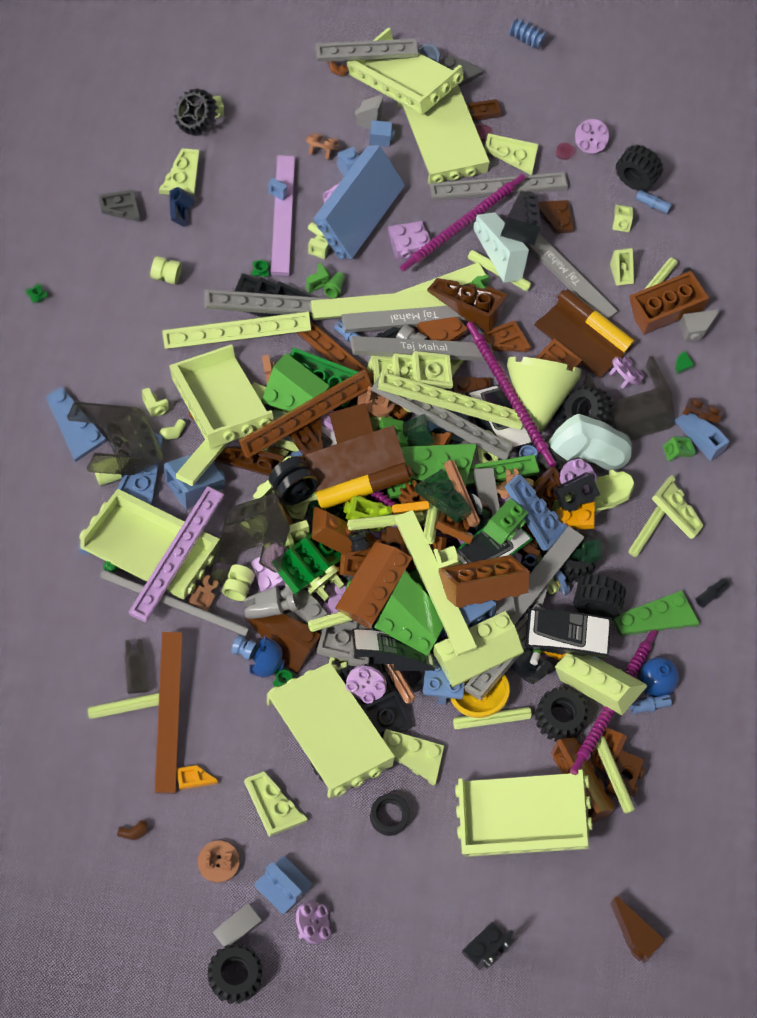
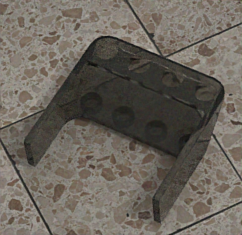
M653 355L649 356L645 368L656 389L613 401L612 409L615 410L612 413L613 420L609 421L610 426L628 435L630 441L668 430L675 425L676 417L672 392ZM586 375L583 386L596 388L591 375Z
M77 401L73 403L67 415L68 421L96 423L102 426L114 454L94 453L87 466L88 472L135 475L161 462L163 458L162 451L143 410L128 406Z
M269 494L229 509L225 517L211 572L212 579L224 585L225 581L228 580L231 566L236 565L239 554L246 549L262 544L259 564L274 573L279 572L287 536L290 532V524L279 496Z

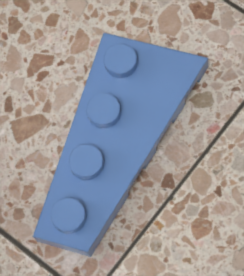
M62 387L46 396L49 407L75 463L106 443L105 437Z
M148 430L144 431L117 488L150 505L153 502L163 443L162 435Z
M516 475L504 487L511 499L528 512L524 519L542 551L548 550L568 526L565 523L562 524L558 520L559 516L546 507L547 503L535 495L536 491L521 475Z

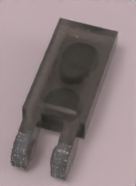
M142 639L137 641L138 652L131 653L130 640H125L126 654L124 656L128 694L148 692L145 652H143Z

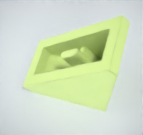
M633 248L614 250L610 267L617 286L634 284Z

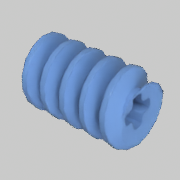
M518 18L515 19L510 28L509 35L514 36L515 39H520L523 43L526 42V45H531L533 49L537 48L538 50L545 41L547 31L541 34L540 27L535 31V24L530 28L529 21L524 24V18L518 21Z

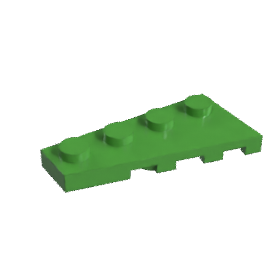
M682 590L623 612L619 617L612 618L620 636L642 634L653 630L658 632L663 631V629H682V627L687 626L698 627L700 624Z

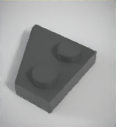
M453 55L439 61V64L452 71L458 65L462 66L464 80L458 84L459 87L483 74L482 69Z
M133 189L98 195L102 214L140 221Z

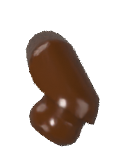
M140 820L132 828L120 826L117 836L138 840L147 833L148 823L145 820Z

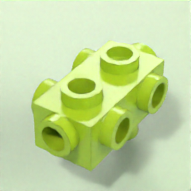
M353 496L350 502H346L344 507V513H347L346 519L348 520L388 516L393 512L391 506L369 501L362 496ZM385 527L369 528V530L378 532L382 531Z

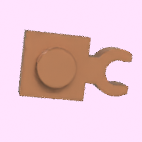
M269 355L262 356L268 384L275 364L274 361H270Z
M205 575L202 578V587L200 585L195 587L188 604L206 612L215 597V594L211 593V591L218 586L217 580H213L211 585H209V575Z

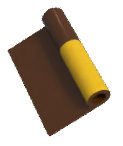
M562 290L557 296V304L535 322L534 326L553 340L555 338L578 356L582 360L583 365L601 378L613 367L612 360L615 357L623 358L632 349L636 341L571 290Z
M394 425L306 454L310 470L314 472L319 481L316 495L322 510L350 501L353 496L363 497L411 481V476H414L411 466L406 464Z

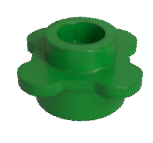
M257 260L252 263L254 268L251 274L254 277L263 276L266 278L269 276L268 268H270V264L268 262Z
M36 284L35 287L26 290V295L30 296L32 303H40L48 296L47 292L42 289L41 284Z
M277 670L273 686L280 687L286 684L290 679L295 678V674L288 670Z

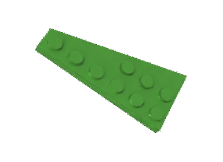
M476 444L401 447L406 464L411 466L414 475L411 476V481L408 482H412L414 479L417 483L423 481L429 487L440 486L442 490L455 492L444 467V464L451 460L455 461L466 487Z

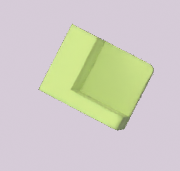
M316 236L315 239L311 238L309 241L308 253L325 259L331 246L327 243L326 238Z
M455 546L441 551L434 549L439 568L461 564Z

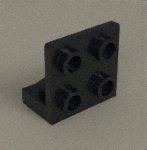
M491 922L462 950V953L479 971L483 967L488 969L499 956L497 953L503 954L513 942L512 937L515 932L511 930L505 935Z

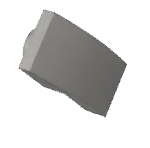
M248 903L213 931V933L223 946L228 944L231 946L257 925L262 918L251 904Z

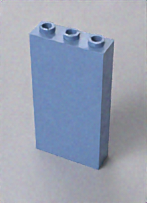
M380 145L367 146L313 218L317 228L322 232L327 243L330 244L339 259H352L405 186Z

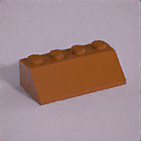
M692 271L634 293L629 297L634 320L643 334L681 320L683 314L703 311L709 300L708 295Z
M375 542L335 609L370 629L412 557L396 547Z
M511 555L439 568V575L446 597L455 607L463 608L470 604H483L485 601L502 600L511 596L518 597L529 591L530 571Z
M575 737L557 740L551 752L561 774H571L570 769L577 759V752L582 746ZM588 760L583 763L580 770H583L585 775L589 776V788H586V796H590L591 809L587 810L588 817L592 818L593 824L612 814L614 802L610 796L606 795L602 780L597 778L594 773V766Z

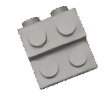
M344 622L324 628L321 633L317 654L349 661L353 622Z

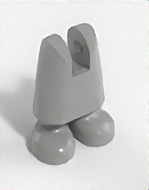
M286 583L285 589L281 591L278 586H274L244 599L246 607L245 617L256 619L280 615L284 610L298 611L301 608L298 599L300 594L299 592L294 594Z

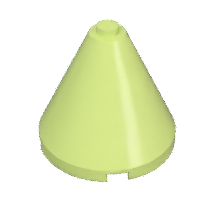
M509 357L507 368L513 389L516 390L515 393L518 394L520 401L523 402L525 409L528 411L527 413L530 414V417L533 419L532 421L535 422L534 426H537V430L543 432L581 378L582 370L573 367V371H570L567 364L549 360L523 357L521 362H516L517 357Z

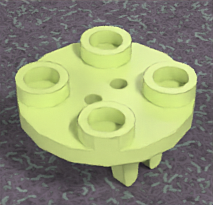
M332 565L325 571L322 579L319 576L314 579L308 587L309 594L312 595L317 592L325 601L329 597L324 591L325 584L334 582L339 589L342 588L344 584L337 576L340 568Z

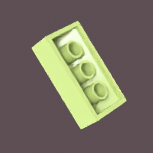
M506 611L468 628L477 646V649L457 657L449 638L434 645V656L452 688L524 653L516 628Z
M567 653L555 666L560 681L620 715L627 711L647 687L645 683L592 655L583 657Z

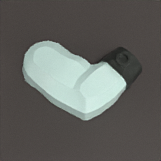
M576 414L566 420L555 431L550 441H547L548 450L556 462L554 467L559 473L567 462L578 457L584 461L595 463L606 470L622 468L631 458L632 443L628 435L617 431L600 420L581 414ZM542 453L539 454L538 460L546 469H549L550 467Z

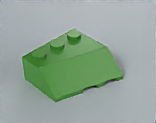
M286 353L274 365L261 402L289 412L330 389L331 386Z
M405 570L374 627L428 656L443 628V624L431 598L423 591V587L416 583Z

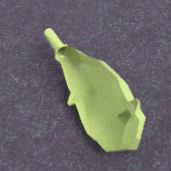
M611 469L608 475L597 477L595 483L600 495L596 497L595 513L604 509L614 508L629 500L634 488V481L631 475L623 471L616 473ZM567 493L565 501L569 502L572 496ZM554 500L551 510L556 513V509H559L560 506L558 501Z

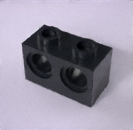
M588 472L552 488L560 508L565 511L568 510V512L578 509V505L584 502L588 504L595 501V497L600 495L592 474ZM588 484L589 490L586 494H583L582 487ZM570 492L572 498L569 502H566L565 495Z

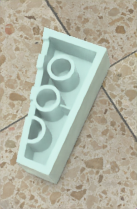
M496 213L479 214L476 216L474 231L503 283L519 281L523 277L529 249L523 242L500 236L505 223Z

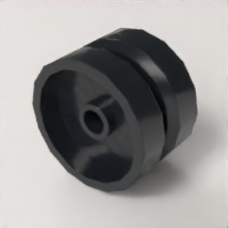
M298 456L280 462L274 467L268 478L269 484L277 492L281 502L289 506L305 501L315 492L319 484L318 478L310 470L305 459Z

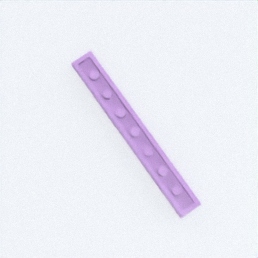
M277 155L276 180L282 181L287 185V197L283 201L275 197L271 275L289 276L295 156Z
M209 486L206 487L132 605L129 615L145 623L148 622L224 499L223 493Z

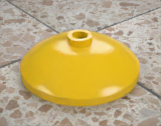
M503 675L482 700L466 692L465 687L463 699L450 698L453 706L466 716L473 718L489 717L499 712L506 705L510 694L509 683L506 676ZM470 679L464 682V686L470 681Z

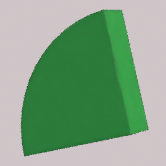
M685 351L677 357L675 363L677 374L692 369L694 366Z

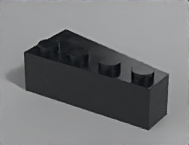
M520 191L500 236L535 245L541 229L538 198L533 192Z

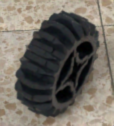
M199 88L195 90L189 89V92H184V97L179 96V102H175L178 106L173 109L177 112L173 117L177 119L175 123L184 133L200 136L203 135V132L208 133V127L213 128L212 123L217 122L214 118L219 115L215 111L219 108L215 105L217 101L213 98V95L206 90ZM197 100H203L202 103H195ZM191 121H196V122H197L196 124H193V125H190V124H189V122H191Z

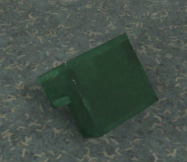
M424 414L403 423V434L410 446H429L435 443V437L429 428V422Z

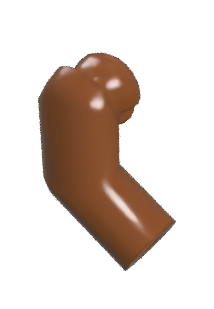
M327 61L332 73L339 76L347 74L349 70L347 65L342 64L338 66L336 61Z

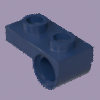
M176 187L169 191L171 221L185 227L189 224L188 208L192 206L194 196L184 189Z

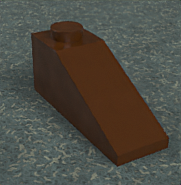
M616 895L610 904L626 944L631 950L632 956L638 961L642 960L645 963L665 940Z

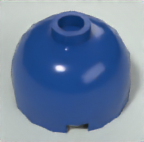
M264 636V639L260 641L253 655V662L255 664L254 666L250 664L248 670L250 674L266 678L274 675L277 670L280 671L285 660L282 659L283 651L278 642Z
M655 657L648 660L642 666L639 673L640 681L647 685L644 691L652 697L672 694L679 683V671L676 665L664 657Z

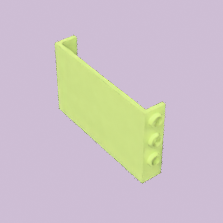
M387 28L373 41L393 40L391 29ZM418 53L417 57L349 60L347 62L350 76L421 115L464 80L461 65H458L452 71Z
M458 85L423 115L398 102V107L403 106L427 167L429 173L428 184L487 173L489 159Z
M232 344L169 365L172 380L210 449L245 437L274 420L273 412L271 410L266 411L237 362Z
M117 489L108 502L102 504L99 514L92 517L89 527L81 532L79 537L81 540L80 548L148 581L181 529L184 521ZM203 531L167 589V592L183 600L188 594L191 595L197 580L203 578L205 568L212 565L215 559L214 555L218 551L220 539Z
M327 663L315 670H309L303 676L297 679L292 678L286 684L274 687L267 693V705L273 704L291 730L327 785V796L329 799L334 796L339 797L352 787H359L365 780L376 778L382 771L393 766L395 756L352 693L346 689L345 683L331 663Z
M578 770L579 773L577 775L558 774L477 781L458 779L459 785L455 786L456 797H459L460 805L456 807L457 818H460L461 826H458L457 833L458 838L461 839L462 855L471 857L590 849L589 830H592L593 827L592 818L588 817L587 810L591 809L590 796H586V788H589V776L585 775L583 770Z

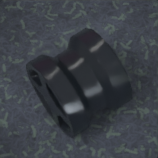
M366 529L356 530L348 534V539L352 542V551H361L371 546L370 541L366 537L368 535Z

